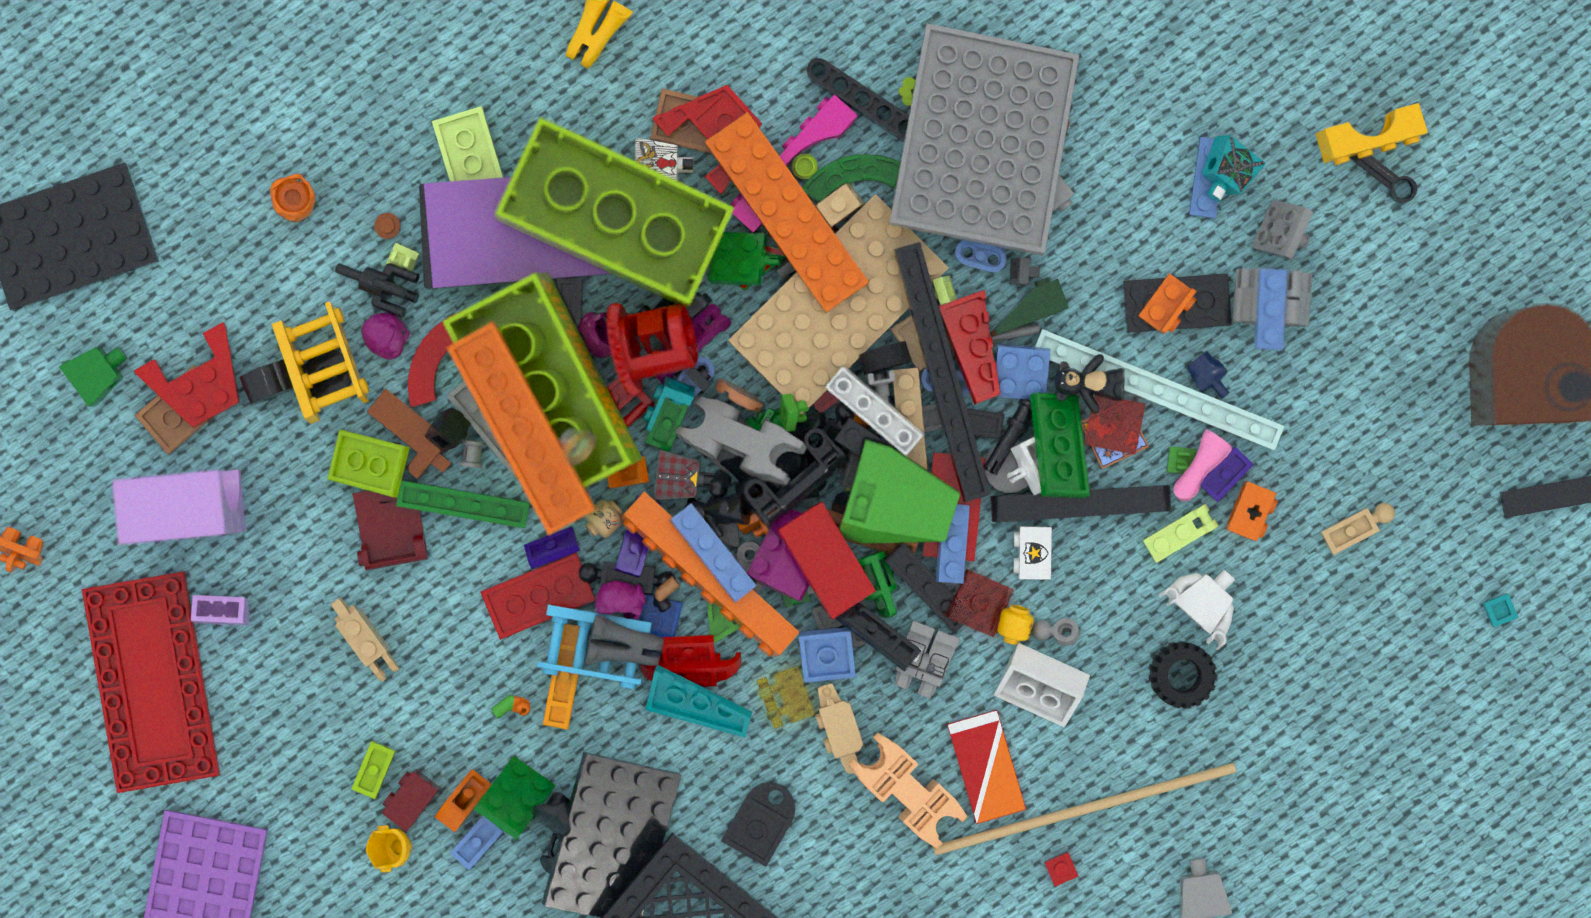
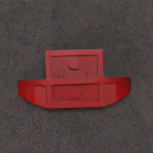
M714 635L661 637L664 639L658 665L701 687L717 686V682L730 678L741 666V652H736L735 656L730 660H721V654L715 653ZM638 664L642 675L652 681L656 665Z

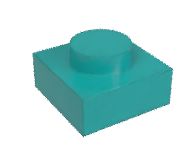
M1509 593L1482 603L1492 627H1497L1519 618Z

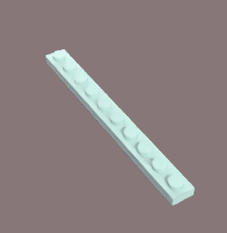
M1041 330L1035 347L1051 349L1049 361L1059 365L1065 361L1069 364L1070 368H1075L1080 372L1083 371L1094 356L1102 354L1104 361L1096 371L1124 368V391L1268 449H1276L1284 429L1283 425L1046 330Z

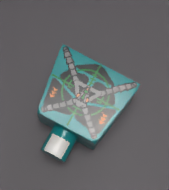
M1231 135L1216 136L1202 171L1203 177L1212 183L1207 196L1214 201L1220 202L1224 194L1237 195L1243 193L1264 167L1265 162Z

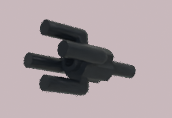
M338 263L335 268V273L359 281L358 287L360 290L374 295L371 301L373 307L403 318L406 314V308L386 301L385 299L393 294L413 303H417L419 298L418 293L396 285L394 276L416 284L419 281L420 274L392 263L386 264L383 272L368 266L361 272L341 263Z

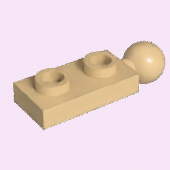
M1388 503L1377 505L1373 514L1370 513L1368 508H1364L1320 531L1331 554L1335 555L1379 532L1380 530L1376 523L1386 524L1391 522L1395 517V510Z

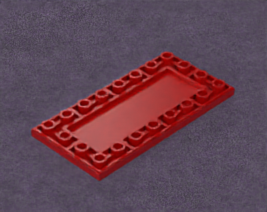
M185 571L81 589L117 793L219 776L220 770L194 622L191 621L192 609Z

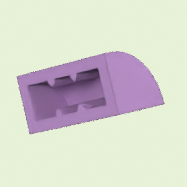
M193 595L191 621L197 624L249 626L248 601L245 597Z

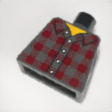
M659 450L654 500L695 498L698 494V487L711 488L709 484L715 477V473L700 472L701 461Z

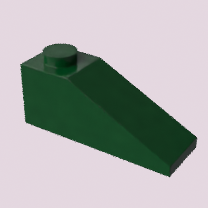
M1049 277L1034 282L1035 287L1028 290L990 332L991 336L995 337L1068 309L1069 306L1059 280L1050 281Z

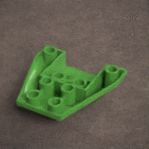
M866 440L839 531L845 539L859 543L945 542L960 492L894 448Z

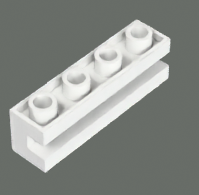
M846 366L842 367L825 387L905 455L909 454L925 435L924 432Z

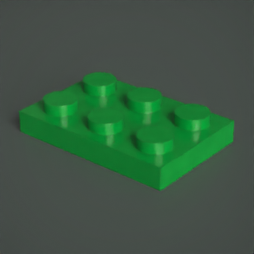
M513 756L474 810L517 840L534 817L532 814L534 805L543 804L556 785Z

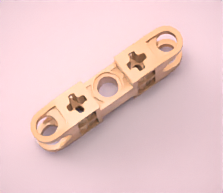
M877 733L873 738L879 743L877 745L881 753L879 760L869 766L863 763L858 764L852 759L849 763L850 768L860 782L881 802H884L893 794L904 804L906 809L898 818L917 836L939 849L943 844L938 839L939 835L936 831L939 819L951 816L964 822L967 819L966 813L957 800L934 779L924 788L910 775L918 766V763L896 743Z

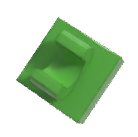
M792 394L782 395L779 408V416L786 431H795L797 422L807 421L805 412L803 414L800 412L809 410L806 401L795 402Z
M1169 446L1166 472L1183 474L1193 462L1196 449Z

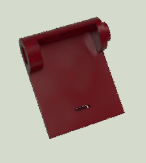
M372 491L352 493L362 542L361 551H357L359 566H364L367 571L428 560L420 510L396 506L397 498Z

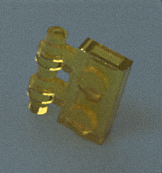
M798 665L774 673L776 684L769 686L766 677L756 680L760 689L758 690L759 697L763 698L767 709L765 714L767 719L771 720L774 729L784 726L780 716L785 714L788 715L790 723L815 715ZM780 692L784 706L777 708L772 695Z

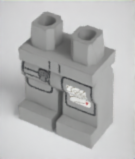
M912 620L906 638L920 648L921 652L905 672L896 666L895 685L908 690L912 677L918 678L922 681L917 694L931 698L936 687L941 686L960 638L937 630L929 652L926 653L935 629Z

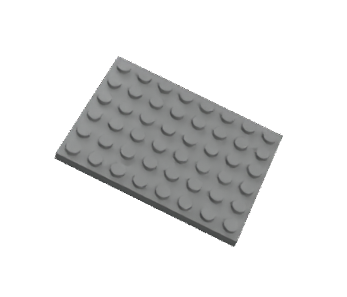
M927 23L923 36L889 225L1043 256L1046 251L1079 55Z

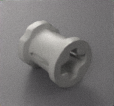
M464 440L462 442L464 445L463 461H460V466L482 468L481 455L485 442Z

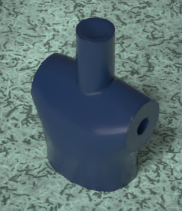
M1208 351L1204 352L1186 367L1192 377V381L1201 392L1212 387L1221 399L1230 393L1220 381L1228 371Z

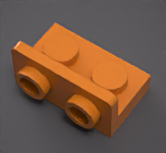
M1169 273L1138 317L1161 334H1166L1167 331L1172 333L1181 321L1177 317L1183 309L1188 311L1196 301V298L1193 297L1196 290L1190 289Z

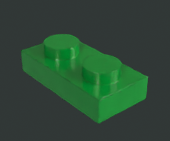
M665 397L645 443L670 452L676 437L675 432L682 423L688 405L675 404Z

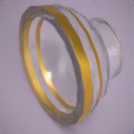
M569 429L563 434L560 439V445L563 447V456L568 464H580L592 453L596 445L594 434L584 430L576 431L575 429Z

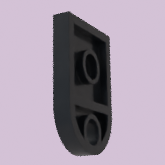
M765 782L755 786L747 794L721 841L766 867L794 819L795 801L792 794L787 788L774 782ZM779 790L782 792L784 798L780 804H772L769 801L768 795L771 791Z

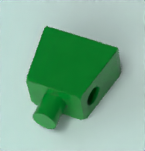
M96 347L62 364L59 368L89 407H95L123 378L117 366L128 358L120 347H116L108 354L102 348Z

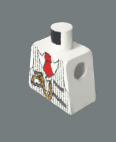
M635 138V162L678 181V173H693L694 158L678 157L677 145Z

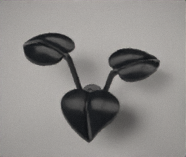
M554 792L546 804H537L532 808L534 816L532 819L535 818L553 832L547 852L548 856L542 855L540 857V863L548 874H550L555 856L553 849L557 835L567 836L571 831L567 812L570 800L558 792Z

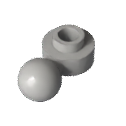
M1070 618L1060 619L1054 626H1051L1046 620H1038L1032 626V634L1036 639L1044 641L1050 638V636H1054L1057 643L1062 646L1073 645L1080 637L1077 623ZM1065 632H1071L1070 636H1063Z

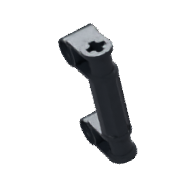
M816 428L804 433L801 441L807 447L805 451L814 461L775 494L759 479L749 480L743 485L741 491L744 500L768 529L772 527L771 523L782 514H787L832 476L831 473L842 463L847 464L849 462L846 455L832 442L823 430ZM813 433L817 434L821 439L818 448H813L808 443V438ZM751 484H757L761 489V495L757 499L751 498L748 494V488ZM776 508L773 512H771V513L767 516V514H768L772 509Z

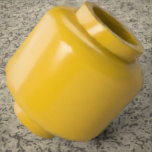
M1011 604L1009 608L1002 610L997 631L1004 637V642L1018 645L1019 641H1026L1030 638L1034 617L1029 613L1030 610L1028 608Z

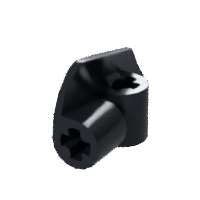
M788 451L782 453L777 458L776 467L781 469L790 478L801 470V455ZM739 456L723 460L720 463L738 479L735 485L736 493L742 492L743 485L749 480L758 479L740 468L744 458ZM763 481L772 492L783 486V484ZM751 484L748 488V494L751 498L755 499L761 495V489L757 484Z

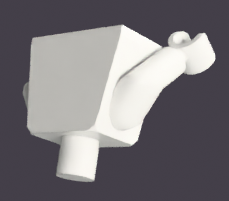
M1224 569L1214 580L1207 574L1201 575L1199 573L1179 577L1168 589L1159 593V597L1164 595L1169 597V602L1166 606L1175 603L1208 634L1213 632L1207 639V644H1210L1215 639L1218 642L1216 650H1219L1226 643V634L1231 626L1234 607L1232 604L1233 598L1225 590L1235 579Z

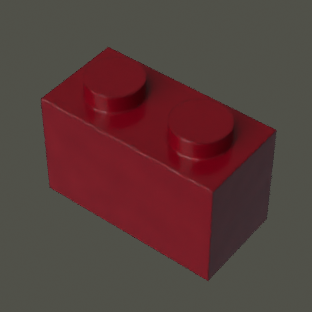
M417 769L412 773L407 771L398 782L401 786L396 794L391 792L383 802L386 808L382 811V814L406 832L412 827L441 788Z

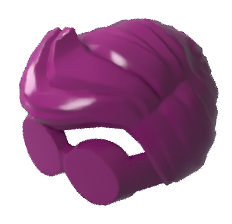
M388 312L371 315L361 327L362 339L367 348L372 353L386 360H392L401 355L410 335V331L398 316Z
M588 312L583 316L578 325V331L582 333L589 353L597 358L612 356L607 320L603 318H607V312Z
M617 580L606 582L601 585L596 597V613L606 615L621 612L627 619L638 620L642 606L646 603V598L642 586L639 584L634 587L630 583Z

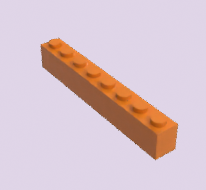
M644 491L622 515L621 519L624 520L623 526L632 534L637 532L643 538L642 543L649 550L654 552L656 549L663 556L661 560L669 568H677L682 573L681 578L689 586L693 587L695 585L702 591L700 595L710 604L714 602L721 608L719 612L725 619L730 622L734 620L740 625L739 631L748 639L753 637L760 644L758 648L768 657L771 655L774 657L779 656L800 632L753 589L734 603L669 521L673 517Z

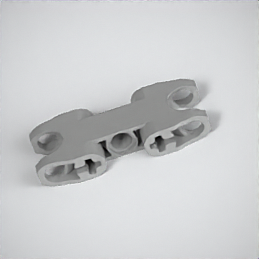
M694 397L692 403L706 415L704 422L695 429L678 427L675 432L678 438L688 443L699 453L712 459H717L722 449L744 458L740 468L747 474L762 481L787 485L790 478L781 469L776 467L777 458L787 451L804 454L807 447L802 441L789 434L782 427L768 421H764L759 431L737 422L741 412L733 406L716 399Z

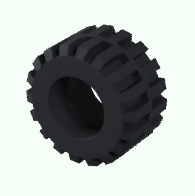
M1182 641L1179 643H1169V646H1163L1159 649L1160 652L1153 656L1152 659L1154 660L1149 665L1150 675H1148L1152 685L1151 688L1157 696L1168 705L1185 709L1201 705L1204 699L1208 700L1210 692L1214 691L1216 687L1214 685L1215 680L1217 681V674H1215L1216 665L1212 662L1211 656L1199 646ZM1178 660L1191 661L1197 668L1196 682L1187 690H1177L1168 681L1169 669Z

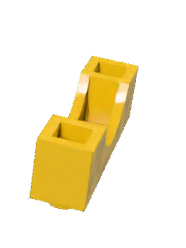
M1416 103L1387 113L1384 126L1377 136H1365L1357 132L1349 122L1325 128L1316 133L1315 136L1324 164L1334 161L1336 166L1349 162V157L1354 155L1361 159L1373 155V150L1381 149L1383 153L1396 149V144L1404 142L1405 146L1420 142L1419 137L1427 134L1428 131L1420 105Z

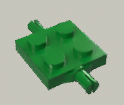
M723 232L709 262L708 281L711 284L760 286L762 273L766 265L781 266L782 256L767 255L766 245L768 237L765 233Z

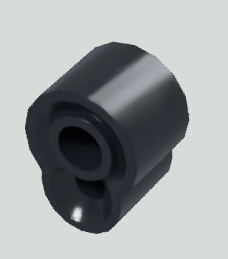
M284 359L259 367L239 377L251 406L268 401L294 389Z

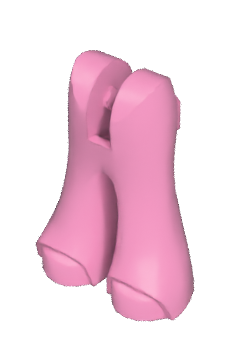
M1208 429L1204 431L1193 462L1174 485V494L1180 501L1186 502L1196 496L1207 474L1217 467L1232 451L1231 445Z

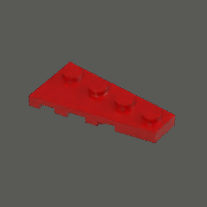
M985 290L938 306L946 336L974 405L1000 395L996 361H994L992 352L993 341L992 337H990L988 325L990 320L988 311H986Z

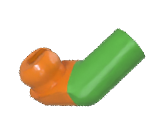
M508 695L492 707L491 710L498 719L508 711L524 716L530 712V702L524 697Z

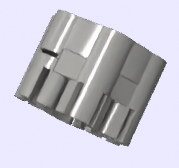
M1266 268L1236 269L1232 322L1256 325L1258 269ZM1287 270L1284 327H1309L1312 274L1292 270V274H1290V270Z

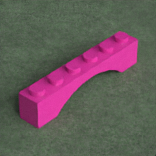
M833 95L831 99L825 97L817 107L819 112L814 118L809 116L799 127L802 130L796 138L792 135L784 143L782 148L785 150L779 157L788 166L796 156L814 144L840 138L855 122L858 115L836 95ZM739 194L730 204V206L734 207L732 215L752 233H756L762 226V223L742 195Z

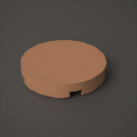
M719 378L715 385V389L719 393L724 391L729 393L728 397L730 400L746 409L755 410L758 413L764 406V402L755 395L730 381Z

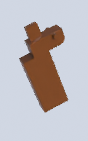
M385 389L367 410V413L418 453L408 466V470L413 477L419 480L431 464L444 473L451 465V462L440 454L442 451L425 437L431 424Z

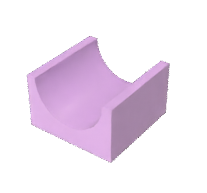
M214 470L112 480L118 544L246 532L240 470Z

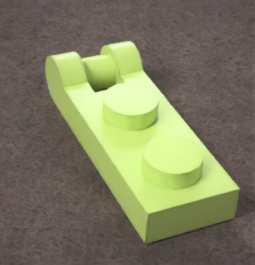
M1206 503L1142 540L1155 563L1219 526L1216 520H1212L1208 513L1209 508ZM1197 517H1199L1203 524L1198 529L1192 522Z

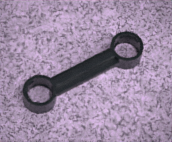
M1357 155L1349 157L1389 189V195L1393 201L1406 203L1416 196L1417 184L1412 178L1408 176L1398 177L1373 156L1358 159ZM1405 180L1411 186L1409 198L1401 199L1395 195L1394 186L1398 181Z

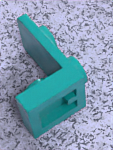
M667 376L663 384L658 383L653 394V398L656 399L653 407H647L643 418L644 421H647L646 430L651 432L665 397L675 404L690 406L694 398L695 387Z

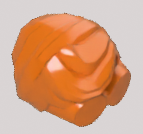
M302 174L278 178L272 183L269 189L273 209L279 216L295 223L304 220L311 214L316 196L314 189Z

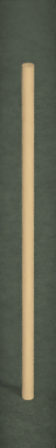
M1234 763L1226 764L944 842L939 849L934 846L933 849L935 856L1230 775L1236 773Z

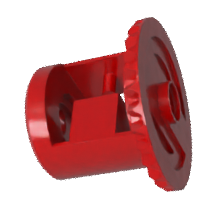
M612 303L608 306L607 328L610 348L617 374L624 390L629 396H635L641 392L643 387L642 379L686 370L696 366L698 362L696 334L690 315L684 305L678 303L628 315L623 305L619 303ZM654 334L668 351L652 352L649 335ZM639 339L647 353L646 356L640 355L641 346Z

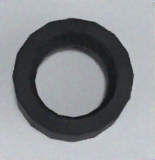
M906 341L893 343L859 355L865 375L911 361Z

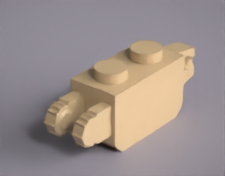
M341 597L334 601L331 606L338 614L334 618L337 622L335 626L365 667L369 666L381 682L386 679V676L376 663L379 658L382 657L392 671L396 672L399 670L398 664L389 653V646L365 613L354 605L348 607Z
M828 683L818 687L820 713L815 716L819 728H825L828 738L823 740L828 754L833 753L835 759L840 757L844 770H846L845 772L854 774L849 763L852 759L859 763L855 752L860 751L863 741L850 702L844 699L841 700L833 683Z

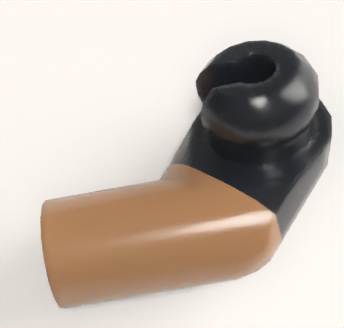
M673 576L655 591L653 605L661 613H664L671 607V602L667 600V597L680 587L679 582Z

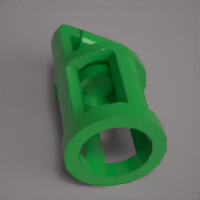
M885 550L859 558L857 561L862 566L863 571L875 589L874 593L864 599L874 600L881 618H891L897 614L890 593L894 592L898 586L890 566L883 560L886 557ZM879 560H880V562H881V565H882V567H883V570H884V573H885V576H886L888 582H886V580H885V577H884L882 568H881V566H880Z

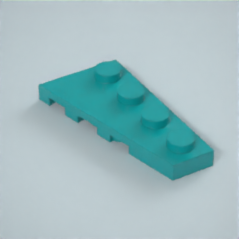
M656 665L645 710L746 737L752 711Z

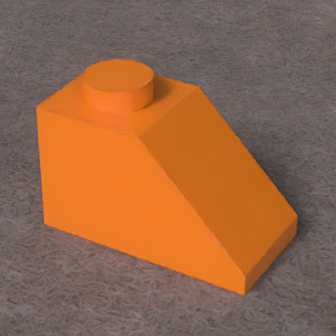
M471 769L444 802L435 818L453 832H456L492 784Z

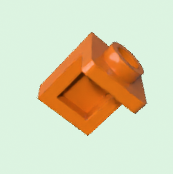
M645 456L639 462L607 477L609 488L649 482Z

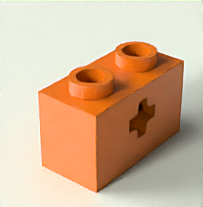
M1244 481L1225 530L1252 541H1257L1259 537L1263 538L1268 524L1265 523L1267 515L1274 512L1278 502L1275 499L1276 493L1251 482ZM1256 505L1255 510L1259 512L1258 516H1252L1249 519L1250 513L1247 512V509L1253 508Z

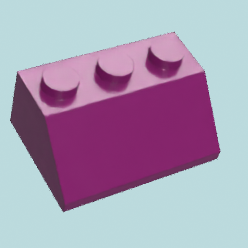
M791 509L787 514H782L772 523V527L768 530L747 574L760 585L801 602L810 584L777 531L778 528L802 514Z

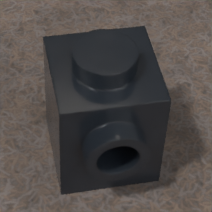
M451 407L437 414L425 437L442 452L456 448L466 439L468 435L466 431L471 423L464 418V415L459 410Z

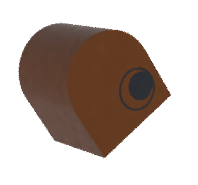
M1552 304L1535 305L1508 311L1488 321L1476 335L1469 356L1471 426L1591 422L1590 325L1574 311Z

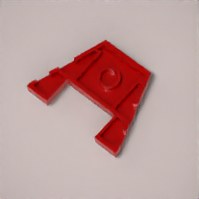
M728 85L652 118L668 137L687 120H690L707 140L747 112L759 129L762 126L760 120ZM720 164L705 176L707 181L720 195L724 193L731 181Z
M224 322L202 333L215 358L171 382H168L159 363L155 359L134 370L135 374L194 428L240 403L235 370H233L231 347L227 336L228 330Z

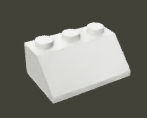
M1018 643L1004 670L994 696L1065 727L1083 698L1090 675Z

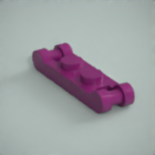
M710 304L692 320L698 352L719 332L727 330L731 325V320L726 315L721 314V309L716 304ZM709 321H713L709 326L706 325ZM664 346L663 348H661V349L659 350V352L668 351V350H667V349L665 348V346ZM677 371L657 375L656 377L663 384L666 376L673 379Z

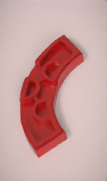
M443 321L425 336L412 359L408 376V396L411 407L437 400L435 394L437 368L444 355L448 352L447 347L454 344Z

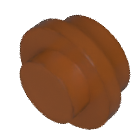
M391 213L379 215L374 223L375 232L384 239L394 238L398 235L401 228L399 219Z

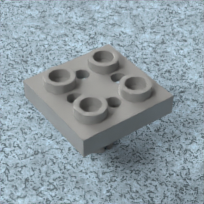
M1272 200L1262 225L1256 234L1252 248L1260 252L1292 260L1297 248L1303 249L1309 243L1310 237L1304 232L1313 211L1306 207Z

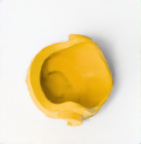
M388 825L377 826V830L372 831L366 845L367 856L374 868L380 869V872H391V868L403 866L413 849L411 840L404 831L399 828L389 829Z

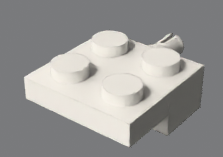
M1034 436L1011 448L1019 468L1009 472L1007 477L1010 478L1017 475L1009 479L1011 483L1024 477L1033 495L1041 492Z

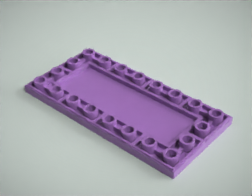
M512 177L424 183L433 289L518 282L534 273H549L552 279L611 274L495 220L496 210Z

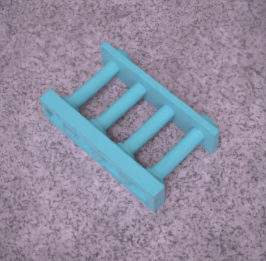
M548 605L546 615L552 616L554 625L547 663H537V667L543 668L542 673L558 676V671L604 678L620 681L619 687L635 689L636 684L642 685V680L634 679L636 663L626 662L624 677L608 674L611 661L600 662L598 672L583 670L589 631L592 628L595 615L606 617L626 628L650 634L652 623ZM568 619L578 621L577 626H580L573 667L557 665L564 624H567Z

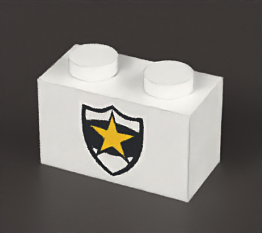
M1019 526V532H1014L1013 543L1014 547H1018V558H1013V573H1018V579L1051 580L1052 527Z

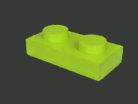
M372 740L351 790L376 799L396 750Z

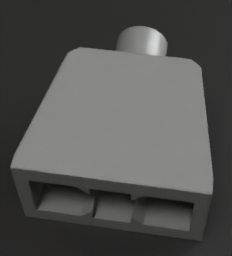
M1205 858L1190 859L1192 874L1180 876V918H1210L1232 914L1220 874L1216 870L1207 871Z

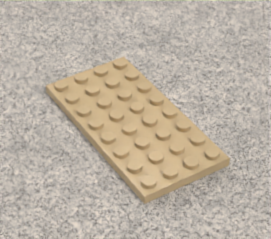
M876 194L835 234L867 278L869 284L825 313L796 272L728 340L781 395L792 394L795 402L806 401L808 408L827 390L825 387L842 367L846 366L849 368L859 358V355L864 353L909 308L894 249L920 242L932 284L934 279L939 278L949 268L911 229L889 225L891 209Z

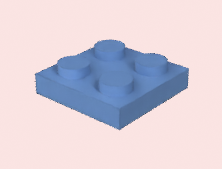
M998 344L996 368L1000 395L997 397L1030 400V395L1033 393H1046L1051 349Z
M847 627L799 633L804 683L856 678L851 631Z

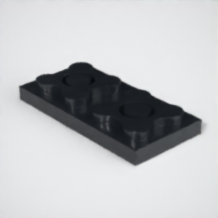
M1228 273L1175 277L1190 289L1196 290L1193 296L1196 298V301L1188 311L1183 309L1177 317L1181 321L1175 330L1232 325ZM1165 278L1123 281L1127 333L1157 331L1139 318L1138 315Z

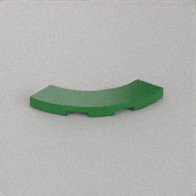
M857 154L846 156L819 169L809 178L802 189L808 197L820 203L846 183L875 181L894 188L897 183L900 161L882 155Z

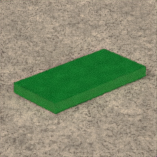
M1031 394L1030 402L1041 496L1089 497L1090 490L1078 395L1069 396L1065 401L1060 402L1057 399V394Z

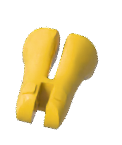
M585 0L584 10L577 29L567 47L566 57L574 60L582 50L583 44H585L589 48L585 51L580 65L589 69L594 64L610 38L633 14V11L614 0L594 35H592V31L610 0Z

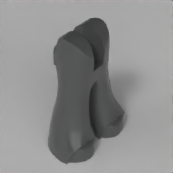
M595 615L587 646L585 663L596 664L605 661H623L643 665H658L660 655L651 650H662L664 639L654 634L626 628L606 617ZM606 640L618 641V642H621V643H625V644H627V645L619 644V643H615V642H611V641H606Z

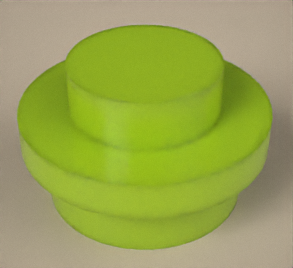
M803 153L794 158L792 171L797 178L806 180L817 172V161L812 155Z

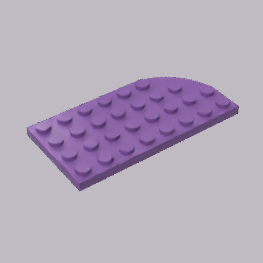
M168 809L165 810L144 918H251L268 829Z

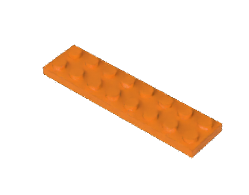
M748 112L705 141V145L825 313L869 284L867 278Z
M495 322L489 323L447 347L548 535L596 510L573 465L568 464L571 463V461H568L570 460L568 456L567 461L565 460L566 452H564V448Z

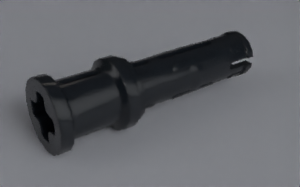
M1024 399L1018 401L1019 406L1012 418L1009 417L1007 420V429L983 465L985 470L990 469L989 472L994 475L998 474L1020 435H1024L1028 431L1027 426L1032 420L1031 403Z

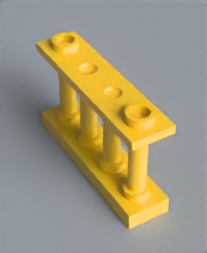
M330 301L325 303L328 314L294 328L288 327L282 321L272 324L303 417L310 424L320 421L318 412L321 411V408L356 394L363 403L369 402L366 394L370 392L365 378H361L341 324L345 322L343 313L339 307L336 308ZM330 324L333 325L336 338L301 352L295 349L293 342L297 340V337ZM341 348L345 361L310 375L308 373L304 374L301 366L305 364L304 361ZM349 371L353 385L320 398L312 397L310 388H313V384Z

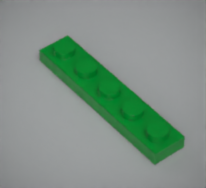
M402 480L396 506L525 528L530 502Z

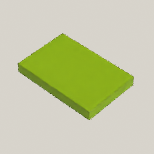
M339 429L327 480L397 498L410 447Z

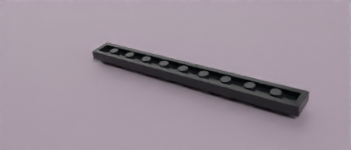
M918 242L894 249L963 500L967 502L991 495L921 243Z

